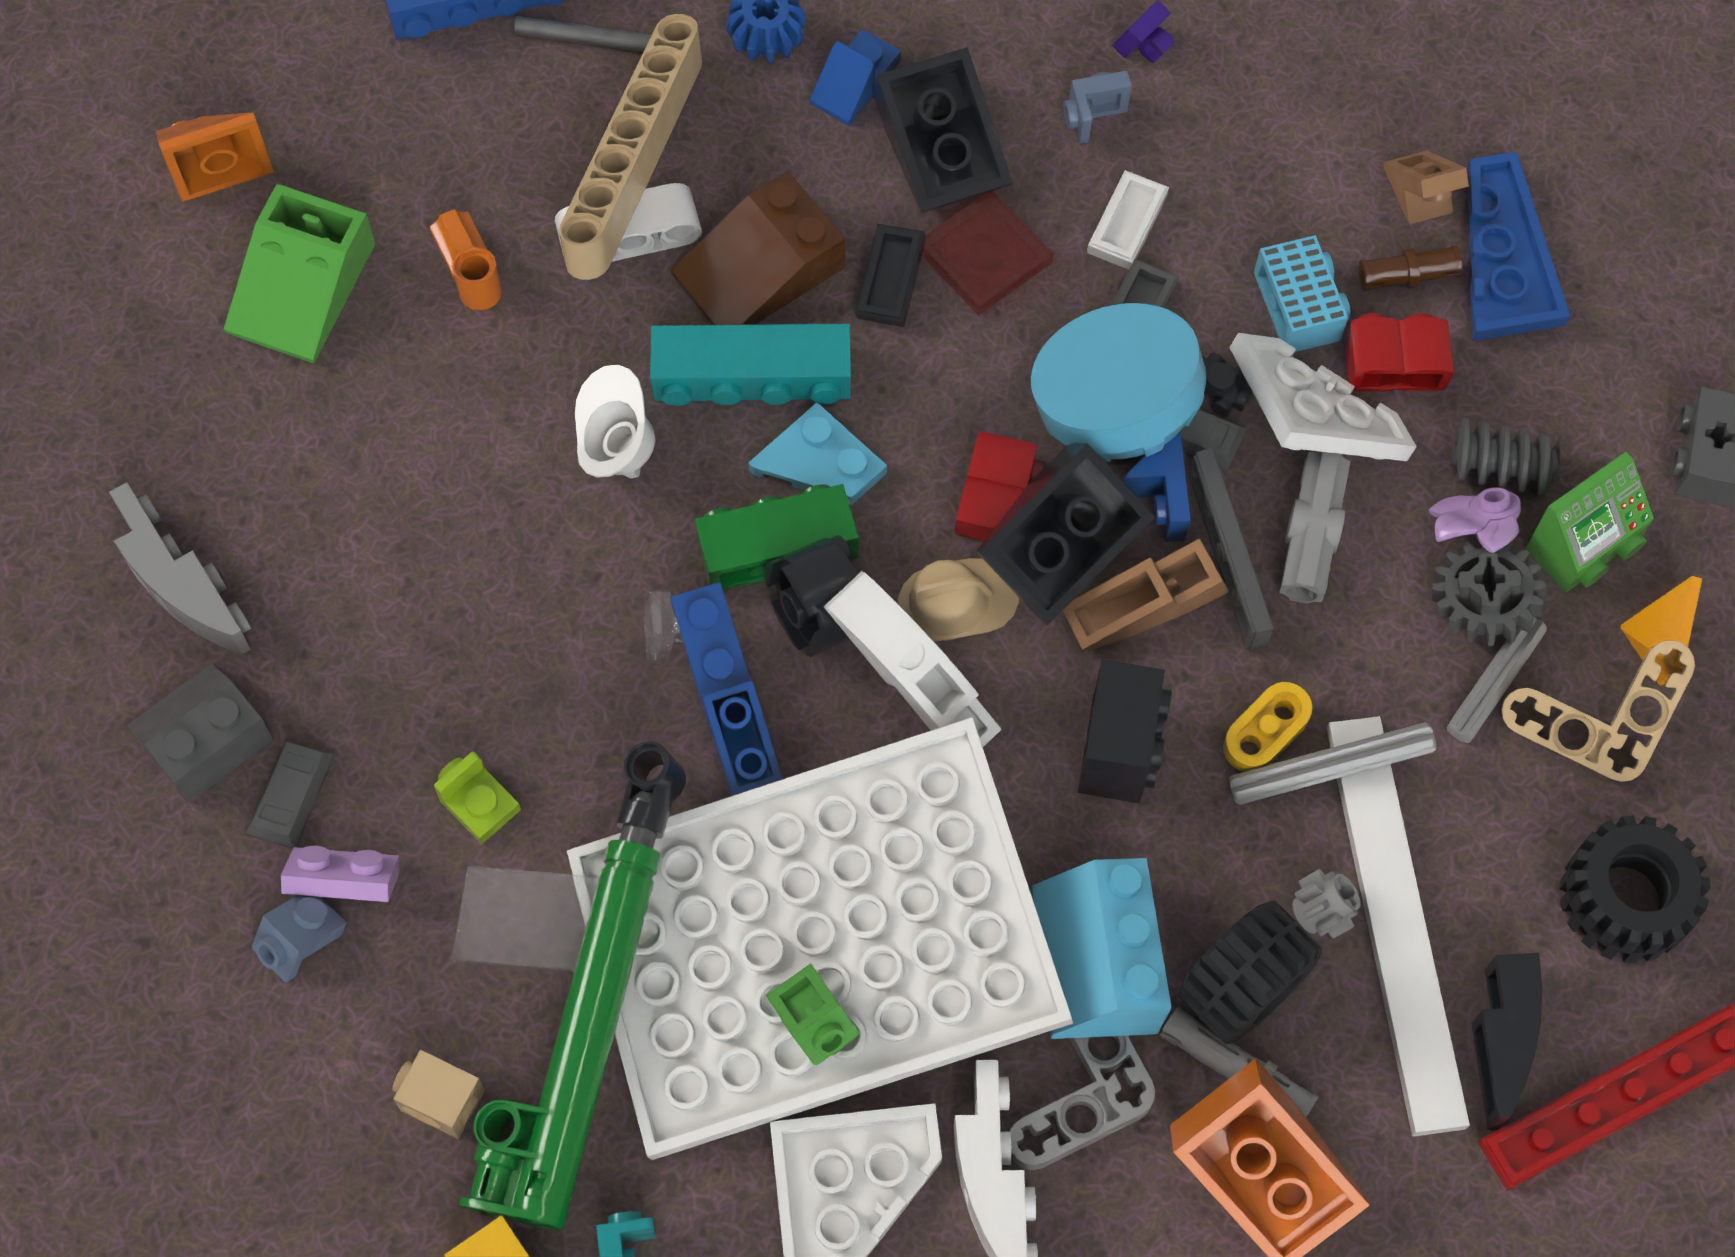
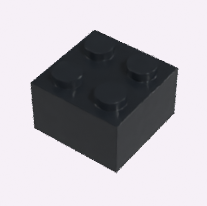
M1105 659L1101 660L1092 699L1077 793L1140 804L1144 787L1154 789L1157 770H1160L1165 739H1162L1164 722L1168 718L1172 690L1162 688L1164 669Z

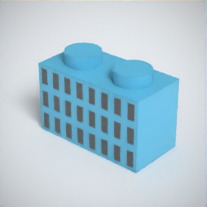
M1316 235L1261 248L1254 275L1278 337L1296 348L1295 352L1341 341L1346 323L1351 318L1350 305L1346 295L1338 293L1333 280L1334 265L1328 252H1322Z

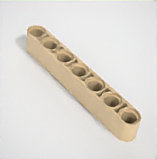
M685 14L669 15L661 19L656 25L560 224L559 234L568 273L575 278L581 280L598 278L609 268L700 72L703 61L699 30L696 20L691 16Z

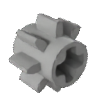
M1318 869L1299 880L1302 889L1295 892L1296 898L1293 900L1292 906L1298 922L1306 931L1312 934L1318 933L1319 936L1329 933L1334 939L1354 927L1351 918L1358 915L1356 910L1360 908V897L1355 886L1343 874L1335 875L1334 872L1324 875Z

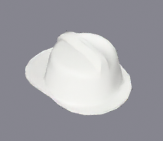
M620 365L604 366L589 376L582 385L576 399L575 421L579 465L587 474L597 478L609 477L614 474L624 475L628 478H637L640 476V468L650 458L656 441L653 426L645 416L641 384L636 375L628 368Z

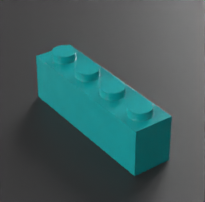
M850 324L651 326L650 380L653 401H663L668 405L682 406L691 401L712 400L719 405H734L741 400H762L767 404L780 405L790 400L812 399L819 404H832L840 399H851Z

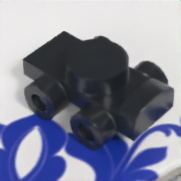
M1210 353L1207 358L1202 356L1206 368L1204 396L1209 394L1215 397L1211 405L1212 410L1223 417L1228 416L1232 408L1242 412L1254 393L1240 367L1233 369L1222 356L1216 353Z

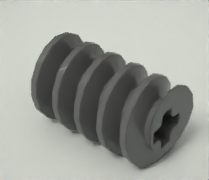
M1462 416L1453 442L1450 467L1451 465L1457 466L1458 480L1463 482L1471 469H1476L1478 484L1483 486L1491 473L1497 474L1498 488L1503 489L1511 477H1516L1519 493H1524L1531 481H1537L1538 496L1544 497L1556 475L1562 448V436L1551 449L1548 433L1541 432L1531 445L1530 433L1527 429L1521 428L1511 441L1509 426L1501 424L1493 437H1491L1489 422L1481 420L1473 433H1471L1469 419Z

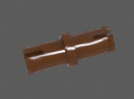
M1457 245L1450 248L1418 253L1412 248L1402 250L1399 256L1359 261V276L1363 291L1405 284L1407 288L1418 287L1421 281L1453 276L1460 277L1462 275V258Z

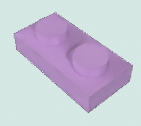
M322 846L293 847L281 873V894L389 902L399 876V855L381 854L374 850H361L358 852L328 850Z

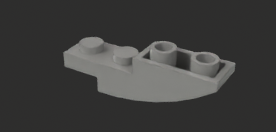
M127 482L110 491L112 499L131 530L128 534L115 540L114 543L138 581L154 600L180 623L216 645L241 655L251 650L243 635L251 627L236 602L229 606L225 605L219 593L227 588L212 562L202 567L193 550L182 555L170 533L160 538L153 525L162 520L146 494L137 499Z

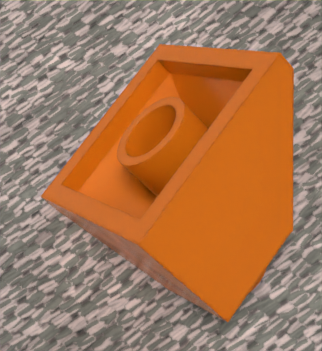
M253 112L202 116L192 120L178 121L170 127L156 131L161 152L182 202L274 172Z

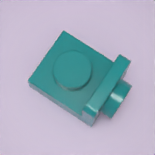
M638 1211L616 1213L608 1216V1224L596 1225L600 1257H635L634 1248L623 1249V1243L656 1238L653 1218H642L641 1212Z

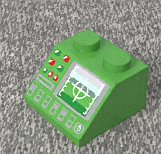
M1624 452L1549 505L1527 544V551L1565 593L1580 582L1585 588L1591 586L1609 570V567L1606 565L1618 555L1625 561L1646 544L1647 540L1643 535L1654 517L1633 458L1627 452Z

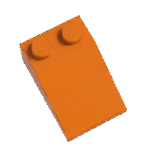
M1256 1058L1170 1125L1174 1154L1268 1257H1303L1370 1206L1369 1200L1292 1098Z

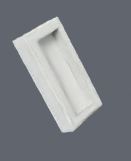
M1125 170L1088 244L1087 253L1130 269L1134 259H1137L1163 206L1169 187Z

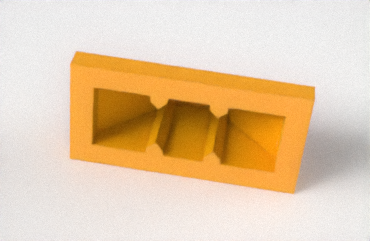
M1696 576L1689 577L1621 624V630L1642 660L1650 648L1659 642L1673 640L1681 642L1688 647L1702 578ZM1671 650L1668 655L1658 654L1655 658V663L1661 666V672L1656 680L1661 686L1664 685L1671 673L1680 674L1684 668L1683 665L1677 662L1679 653L1676 650Z

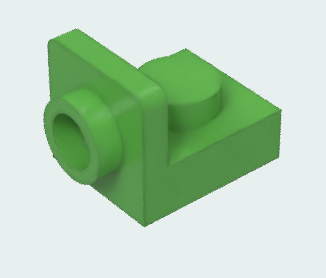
M811 963L766 994V997L786 1028L813 1065H818L831 1055L836 1054L859 1035L858 1030Z

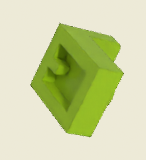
M474 751L469 753L464 759L458 757L449 762L438 775V781L434 784L440 802L481 845L521 811L520 804L484 768L482 759Z

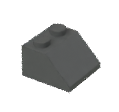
M212 663L126 725L187 803L273 741L260 715L233 682Z

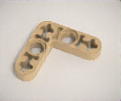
M1673 640L1659 642L1652 646L1646 653L1610 725L1530 688L1516 689L1507 695L1501 707L1502 719L1506 726L1515 733L1591 770L1620 782L1631 781L1638 777L1645 769L1694 672V656L1687 646ZM1671 650H1676L1679 653L1677 662L1683 665L1684 668L1681 674L1671 673L1663 687L1674 689L1670 699L1656 689L1642 687L1641 683L1645 676L1652 682H1656L1661 672V666L1655 663L1656 656L1658 654L1668 655ZM1527 696L1532 697L1536 700L1534 709L1548 717L1551 706L1561 710V713L1550 725L1548 739L1537 735L1544 726L1535 721L1527 720L1523 726L1515 723L1517 714L1510 710L1514 700L1523 703ZM1640 696L1653 697L1660 705V717L1651 726H1640L1631 717V704ZM1570 719L1583 722L1589 733L1586 744L1575 750L1565 748L1558 739L1559 727ZM1623 722L1633 732L1649 735L1650 739L1646 746L1640 741L1635 740L1630 750V755L1637 759L1634 767L1624 766L1617 773L1612 770L1614 761L1607 757V754L1611 747L1614 749H1621L1628 735L1617 733Z

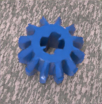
M731 0L729 15L726 20L727 33L733 39L736 53L747 51V56L750 58L751 63L760 54L765 55L770 65L776 53L789 59L792 47L801 46V42L804 39L803 30L806 26V14L803 12V8L800 7L799 0Z

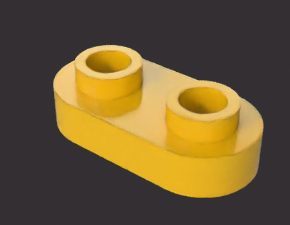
M1290 682L1276 683L1266 689L1230 726L1223 744L1224 755L1227 761L1235 769L1242 772L1270 765L1307 726L1312 714V701L1308 693L1302 687ZM1278 707L1287 708L1292 713V718L1287 720L1280 719L1275 714V709ZM1252 742L1257 746L1259 752L1253 755L1246 754L1241 749L1240 744Z

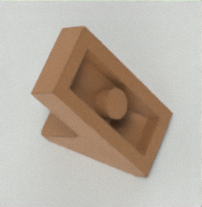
M1428 150L1383 162L1384 170L1410 224L1452 213V191L1469 187L1466 167Z

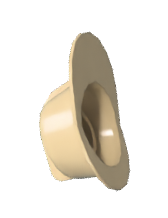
M979 558L957 561L937 560L925 566L922 570L915 572L903 584L898 597V605L920 626L933 642L949 641L999 629L1014 616L1019 604V597L983 559Z

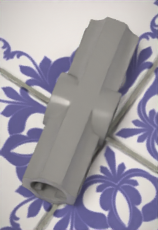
M1308 452L1303 466L1299 497L1294 501L1285 543L1289 544L1279 591V593L1284 594L1291 601L1305 604L1322 602L1327 590L1332 555L1337 551L1346 511L1342 509V503L1351 462L1338 453Z

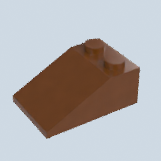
M786 171L749 194L671 269V274L712 325H756L844 269L845 238L790 172Z

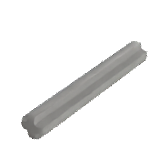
M1424 722L1233 774L1229 777V785L1236 804L1242 805L1433 753L1436 750V738L1430 724Z

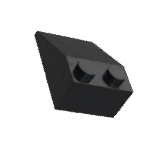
M968 47L876 75L872 92L888 139L921 213L1013 184Z
M1072 443L1067 445L1034 477L976 552L1044 625L1048 626L1155 517L1088 443Z

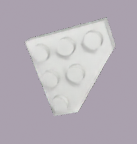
M1244 333L1236 335L1230 350L1281 447L1292 450L1303 449L1338 453L1341 455L1364 456L1377 460L1408 461L1417 446L1398 413L1382 403L1375 410L1365 401L1351 394L1355 386L1322 365L1316 372L1302 361L1292 357L1296 348L1280 338Z
M935 1103L770 1122L784 1257H868L942 1162Z

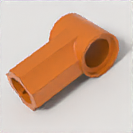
M453 209L440 214L438 220L430 226V231L457 285L460 300L466 307L472 310L481 311L493 307L502 295L495 257L487 250L468 211L460 212ZM483 277L478 280H473L474 278Z

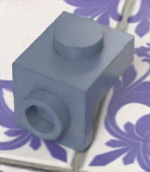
M1127 71L1116 73L1099 72L1087 78L1071 81L1069 100L1063 101V115L1067 129L1075 128L1079 144L1089 143L1092 118L1128 111L1132 85Z
M296 895L263 915L252 944V949L265 967L272 969L284 982H288L296 977L303 959L342 935L347 922L321 897Z

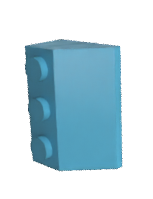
M1147 858L1092 860L1032 885L1030 893L1073 1024L1050 1031L1051 1039L1158 1034L1171 1010V1002Z

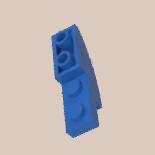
M721 582L671 596L669 599L683 641L684 653L731 795L734 796L783 780L755 687L747 671Z

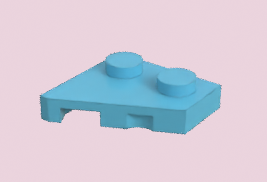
M817 402L748 463L749 471L754 476L763 478L764 474L792 482V487L806 490L809 487L820 484L829 485L830 487L843 484L850 505H853L887 474V465Z

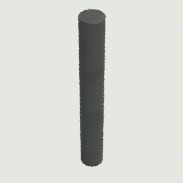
M522 16L516 17L514 25L515 35L644 52L652 35Z

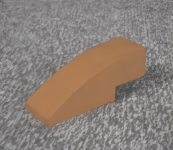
M1199 538L1155 563L1151 557L1076 597L1062 611L1082 650L1087 652L1129 638L1182 616L1225 595L1229 590L1206 547Z

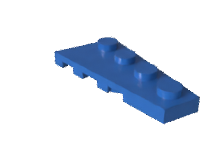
M1517 152L1470 159L1466 170L1469 185L1467 187L1472 341L1566 326L1570 313Z

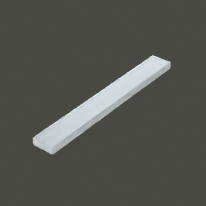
M1380 716L1329 722L1326 728L1330 748L1384 733ZM1391 764L1337 778L1412 1137L1466 1130L1470 1123Z

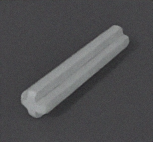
M1534 617L1532 630L1529 633L1517 627L1515 641L1510 643L1506 640L1448 724L1447 732L1452 737L1462 743H1470L1547 631V626L1543 621Z

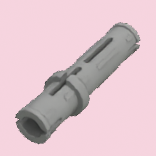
M1180 1007L1175 1009L1160 1033L1161 1038L1189 1053L1190 1056L1227 1079L1231 1078L1256 1058L1233 1042L1224 1044L1207 1026L1183 1011ZM1256 1058L1292 1098L1304 1116L1307 1117L1319 1097L1278 1072V1065L1269 1060L1267 1063H1264Z

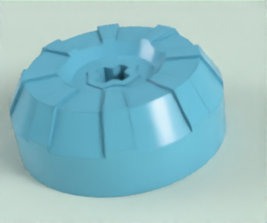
M1125 303L1093 310L1072 320L1059 329L1045 343L1036 357L1031 373L1032 393L1048 433L1065 445L1088 443L1104 462H1110L1111 459L1137 457L1143 454L1147 457L1163 450L1164 444L1173 439L1184 426L1190 425L1205 397L1206 368L1193 329L1176 313L1150 304Z

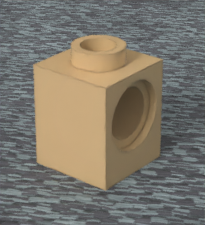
M420 1050L414 1062H405L398 1072L393 1084V1091L396 1092L393 1100L401 1112L459 1139L485 1089L478 1077Z

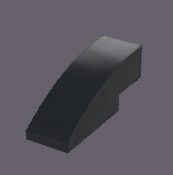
M1539 953L1496 955L1485 968L1491 1009H1482L1471 1024L1488 1130L1499 1129L1511 1117L1525 1088L1535 1057L1542 1009V978Z

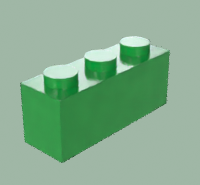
M825 484L815 485L804 490L802 494L785 498L768 496L757 500L751 506L734 510L726 507L717 508L707 512L704 517L695 518L697 542L708 583L711 585L721 582L723 590L764 581L765 567L768 562L822 538L830 539L837 535L841 536L850 549L852 559L859 558V536L843 484L832 487Z

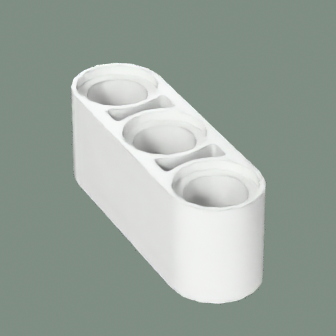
M672 183L645 189L612 261L685 246L697 241L702 234V229L689 186L681 183ZM569 206L560 210L555 216L560 244L559 228Z

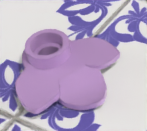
M1489 488L1476 496L1459 495L1445 498L1429 509L1431 515L1438 517L1435 523L1436 541L1441 542L1458 536L1477 534L1480 544L1487 551L1494 553L1509 544L1519 533L1517 517L1521 513V501L1517 495L1503 488Z

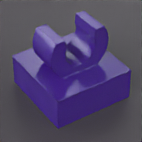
M1157 0L1112 46L1124 58L1138 46L1142 56L1154 63L1175 43L1172 36L1166 30L1158 27L1171 14L1170 11Z

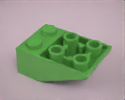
M276 184L255 224L223 329L224 332L314 364L375 246L367 214Z

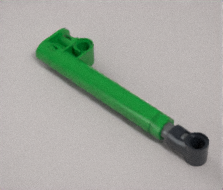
M647 741L637 744L628 752L624 760V772L628 782L616 826L622 831L619 840H611L607 846L604 858L605 867L601 869L539 1104L538 1106L507 1100H494L485 1104L478 1111L473 1129L478 1140L473 1160L478 1165L469 1197H461L459 1199L458 1207L464 1210L494 1218L502 1215L508 1221L559 1231L564 1229L654 881L652 878L657 873L661 854L653 849L655 840L661 839L664 836L672 802L682 793L686 785L684 768L659 743ZM663 765L661 773L655 779L647 781L650 771L656 766ZM514 1119L515 1125L512 1135L507 1140L501 1142L500 1132L503 1126L508 1121Z

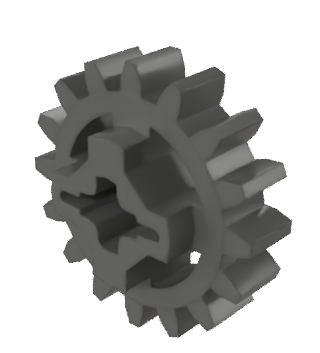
M1466 541L1463 543L1462 556L1451 551L1446 554L1445 567L1437 566L1435 570L1436 584L1432 585V601L1437 602L1436 616L1438 619L1450 617L1448 631L1451 634L1463 628L1467 630L1466 642L1472 643L1478 635H1485L1487 645L1494 646L1496 635L1503 634L1505 639L1511 643L1515 641L1517 627L1528 633L1532 630L1533 618L1542 616L1544 600L1542 599H1545L1547 586L1546 582L1540 581L1541 565L1533 564L1528 566L1529 551L1525 549L1514 555L1510 553V542L1500 550L1491 553L1483 546L1480 549H1475L1471 543ZM1485 582L1489 583V591L1492 592L1493 596L1492 601L1488 600V592H1485Z

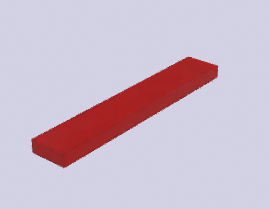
M1735 1003L1482 1138L1478 1145L1506 1191L1519 1186L1734 1069Z

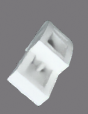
M861 571L824 606L884 681L895 686L931 731L973 717L982 747H984L1002 730L977 700L978 692L920 626L865 572Z
M976 1060L974 1068L975 1115H955L953 1125L955 1157L968 1212L981 1244L989 1257H1038L1037 1243H1027L1026 1221L1036 1220L1035 1187H1025L1024 1170H1002V1165H1011L1012 1156L1010 1131L1000 1132V1110H1009L1010 1105L1009 1078L999 1077L998 1060Z

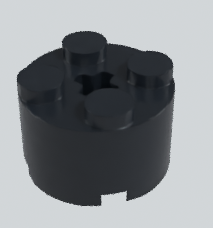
M839 535L830 539L822 538L768 562L765 567L766 586L770 587L776 584L780 598L771 602L774 612L792 644L798 650L809 647L806 655L809 657L850 639L824 608L835 595L857 576L851 563L850 549L846 541Z

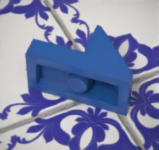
M863 29L849 46L837 41L830 51L814 88L810 104L849 126L872 98V88L876 75L894 70L901 61V51Z
M1179 432L1173 439L1164 444L1163 450L1147 457L1144 456L1130 470L1123 481L1137 498L1153 497L1154 524L1163 525L1165 542L1185 541L1191 522L1181 435Z

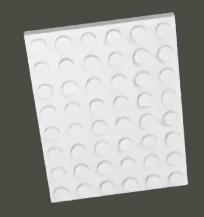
M973 717L668 817L664 836L661 839H656L653 849L661 854L657 873L652 878L654 885L616 1026L615 1036L646 1154L649 1159L655 1160L1073 1024ZM621 833L567 850L586 925L601 869L605 867L604 858L608 843L611 840H619ZM810 963L859 1032L858 1037L818 1065L812 1064L766 997V994Z

